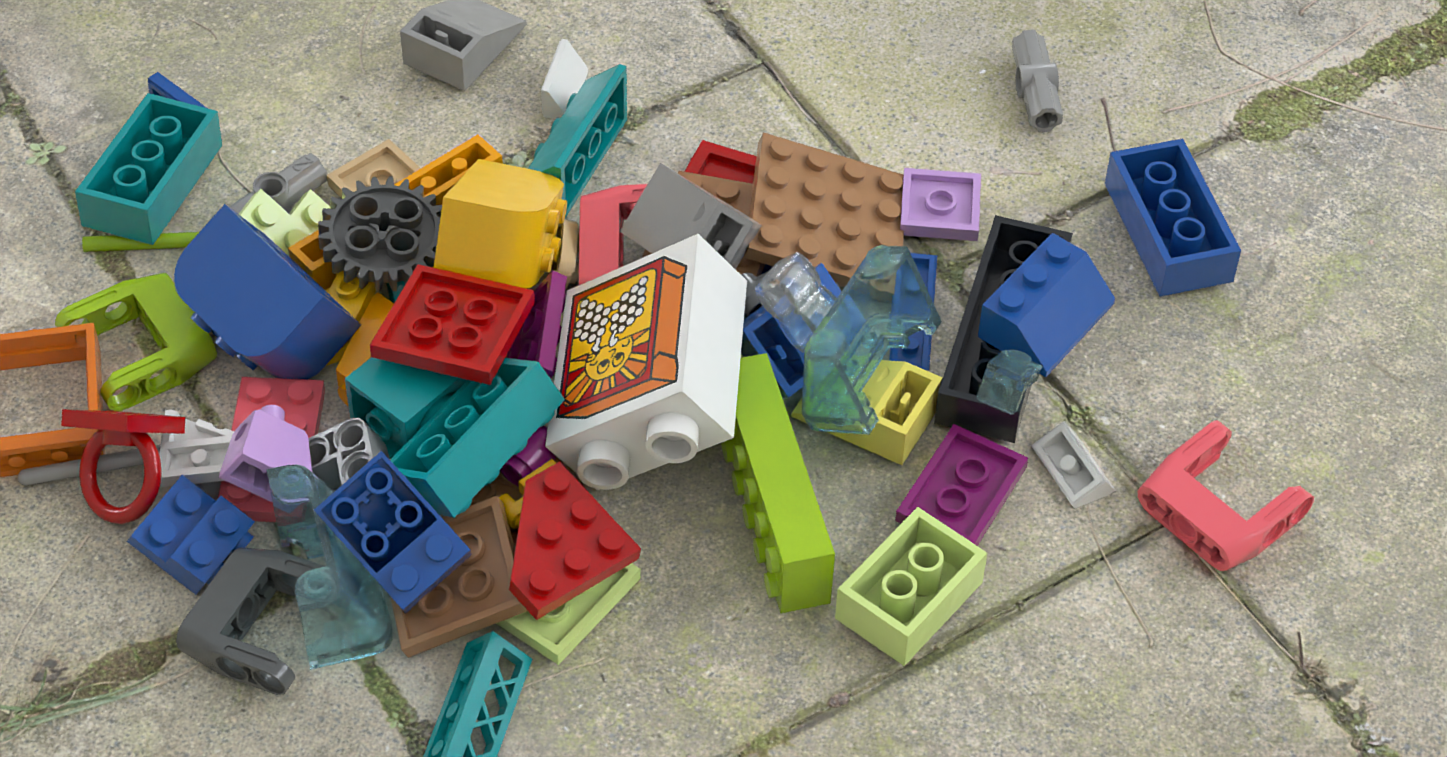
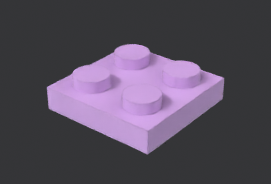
M904 168L900 230L904 231V236L978 241L981 174Z

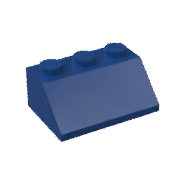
M1052 233L982 305L978 337L1042 376L1047 377L1114 305L1115 297L1087 252Z

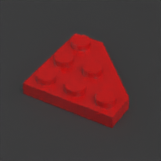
M560 461L527 479L525 482L509 591L536 620L639 559L641 548Z

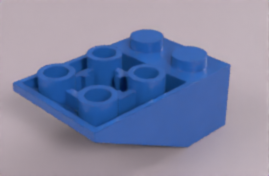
M820 263L744 319L741 355L748 357L767 353L782 398H789L823 372L867 329L827 269Z
M382 451L314 509L405 614L472 555L469 547Z

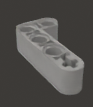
M360 418L345 420L308 439L313 480L324 489H334L343 485L381 451L389 458L385 442Z

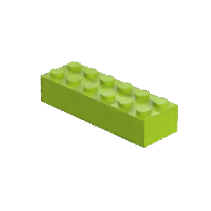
M767 353L740 358L734 438L722 442L721 445L725 462H732L735 471H732L735 494L737 496L743 495L745 504L742 505V512L746 528H753L756 538H753L756 560L758 563H765L767 572L764 573L767 595L769 598H776L780 613L831 604L835 552Z

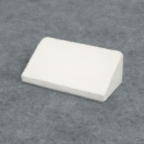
M566 39L559 41L541 89L542 114L546 118L556 119L557 117H562L566 111L572 93L579 91L588 74L587 66Z
M1065 421L1031 445L1074 508L1106 497L1116 491L1077 434Z

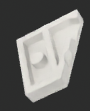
M165 410V415L180 416L175 410ZM185 419V434L162 433L159 451L162 467L160 486H173L181 475L194 484L225 481L219 478V474L234 431L226 428L217 429L212 423L200 419L197 422Z

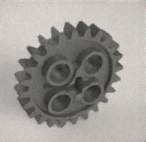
M389 176L385 185H380L378 179L372 177L371 186L368 187L358 180L356 181L357 191L352 192L343 187L342 199L331 197V209L323 208V221L318 222L319 248L323 250L324 262H331L334 274L344 271V282L348 283L357 277L359 278L360 289H363L369 282H374L376 292H380L383 283H389L394 292L397 291L399 281L407 283L418 264L434 267L442 205H436L435 194L424 197V186L420 185L412 191L409 189L408 179H405L400 186L394 185L393 176Z

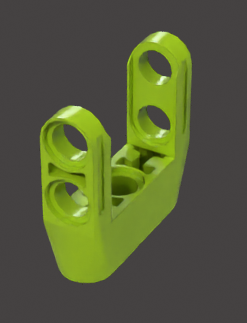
M167 273L122 281L68 305L57 314L55 319L56 327L69 326L75 320L84 319L81 324L94 323L98 336L139 317L161 349L152 355L112 372L102 385L100 395L109 409L113 411L129 409L183 384L217 358V351L211 336L191 319L195 312L180 298L174 282ZM121 302L116 309L105 312L110 305ZM166 368L160 375L150 378L157 371ZM128 386L124 392L112 396L121 387Z

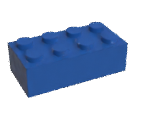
M1184 139L1110 152L1105 186L1159 297L1234 282L1241 249Z

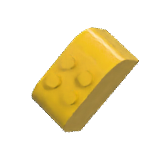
M478 159L443 197L433 268L526 289L535 286L544 272H550L552 262H557L559 257L561 238H556L558 224H563L567 210V200L562 199L564 183L557 177L541 171Z

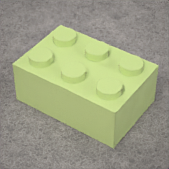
M917 507L837 589L835 619L905 666L983 583L987 552Z

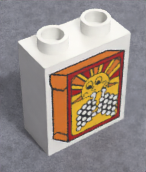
M699 234L568 290L566 293L554 379L555 386L565 400L555 410L554 417L548 422L545 447L573 469L584 484L596 490L619 488L631 477L668 463L686 462L692 459L698 451L734 438L747 280Z

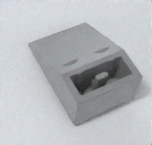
M446 0L421 9L401 29L403 64L466 91L527 25V22L480 0Z
M660 163L620 232L650 253H655L699 234L736 269L749 243L754 239L762 225Z

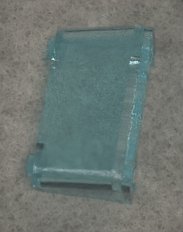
M879 245L872 248L804 348L802 415L812 430L870 435L879 419L874 409L869 407L871 404L865 392H861L889 348H907L910 344L909 336L921 330H924L926 335H933L942 322L907 246Z
M293 464L266 469L282 548L290 546V543H294L303 548L307 560L324 556L326 562L325 567L305 572L298 578L295 584V595L310 670L384 652L393 640V630L383 588L314 511L316 507L335 491L305 466Z

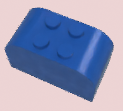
M226 204L219 209L188 244L177 261L174 273L175 287L180 298L195 312L191 319L207 333L210 334L212 332L217 337L215 343L232 357L236 355L238 359L253 371L259 366L275 378L308 380L318 374L362 325L265 233Z

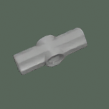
M1024 30L1012 40V51L1016 64V91L1019 98H1024L1030 126L1037 128L1038 132H1049L1057 125L1062 124L1063 119L1058 96V69L1056 63H1050L1044 36L1039 35L1036 30Z
M312 153L305 154L279 173L266 172L259 175L253 182V190L229 207L239 214L250 198L262 189L289 214L292 210V205L298 202L303 194L310 189L312 191L327 181V170Z

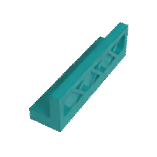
M494 631L467 642L423 757H497L533 659ZM501 655L515 664L511 679L505 681L498 665ZM494 690L500 709L497 716L490 718L484 699L488 691ZM480 727L486 747L483 754L476 756L470 736L473 729Z

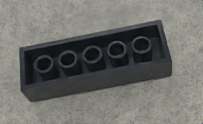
M995 215L939 388L934 424L950 428L955 424L975 434L1015 443L1036 371L978 337L982 305L1052 233L1070 243L1073 233Z

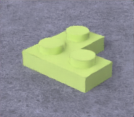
M260 189L250 198L239 212V215L265 233L289 256L288 248L319 230L318 222L323 221V208L331 209V207L310 189L303 194L288 214L269 195Z

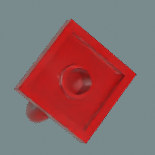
M62 409L61 426L97 429L84 448L80 461L79 478L83 496L88 506L98 517L110 523L125 524L139 519L150 509L160 489L162 467L157 447L147 433L185 434L186 417L123 411ZM107 445L136 446L142 456L144 464L142 488L136 499L124 507H116L107 502L98 486V460Z

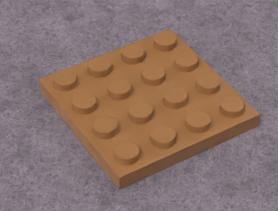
M763 132L758 142L749 217L762 226L754 239L749 243L744 258L778 267L791 260H799L805 266L807 272L822 263L835 283L838 282L839 286L894 301L895 292L897 293L900 252L903 249L904 231L900 230L903 174Z

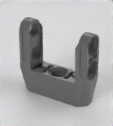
M240 547L235 549L181 623L177 633V647L180 651L217 674L272 694L284 695L295 680V674L292 669L279 660L275 653L242 642V639L276 591L334 609L344 607L355 592V586L340 571L283 551Z

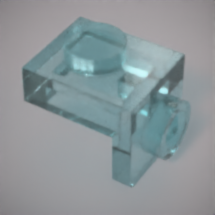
M1003 350L988 362L977 399L1013 415L1018 410L1024 391L1038 380L1042 365L1031 361L1032 358L1022 351Z

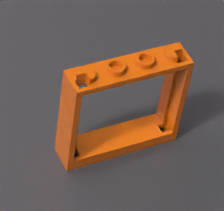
M94 323L0 334V370L86 360L88 410L103 411V398L100 395L102 387L101 350ZM71 428L0 437V477L18 475L23 469L81 459L86 444L97 429ZM105 448L103 449L101 455H105Z

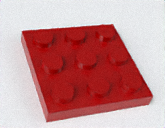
M418 264L370 343L371 357L490 385L535 303L534 290Z

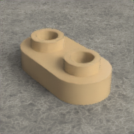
M564 219L563 224H558L556 238H561L559 257L557 262H552L548 275L553 270L567 276L566 289L569 283L575 284L579 277V261L576 260L579 252V224Z

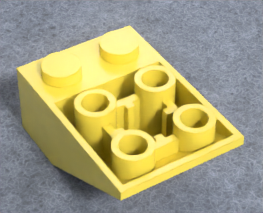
M836 358L814 379L792 411L791 417L903 465L936 413L938 392L943 377L905 361Z

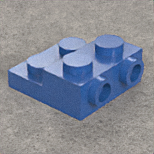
M181 475L127 542L197 595L205 583L208 585L211 583L224 565L223 561L230 552L233 553L235 549L240 547L245 548L254 536L248 530L255 521L220 495L217 500H214L189 479Z

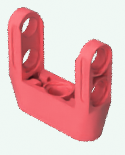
M647 184L619 185L581 196L579 285L623 267L624 234L620 230L624 225V220H627Z
M1215 420L1164 459L1138 489V499L1142 507L1154 519L1212 567L1220 571H1227L1256 557L1296 525L1308 513L1315 497L1301 486L1288 487L1246 521L1195 479V477L1220 458L1221 451L1231 438L1232 431L1218 420Z

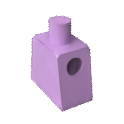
M266 405L260 410H254L234 431L219 478L290 510L313 487L308 435L304 430L285 422V412L277 405Z

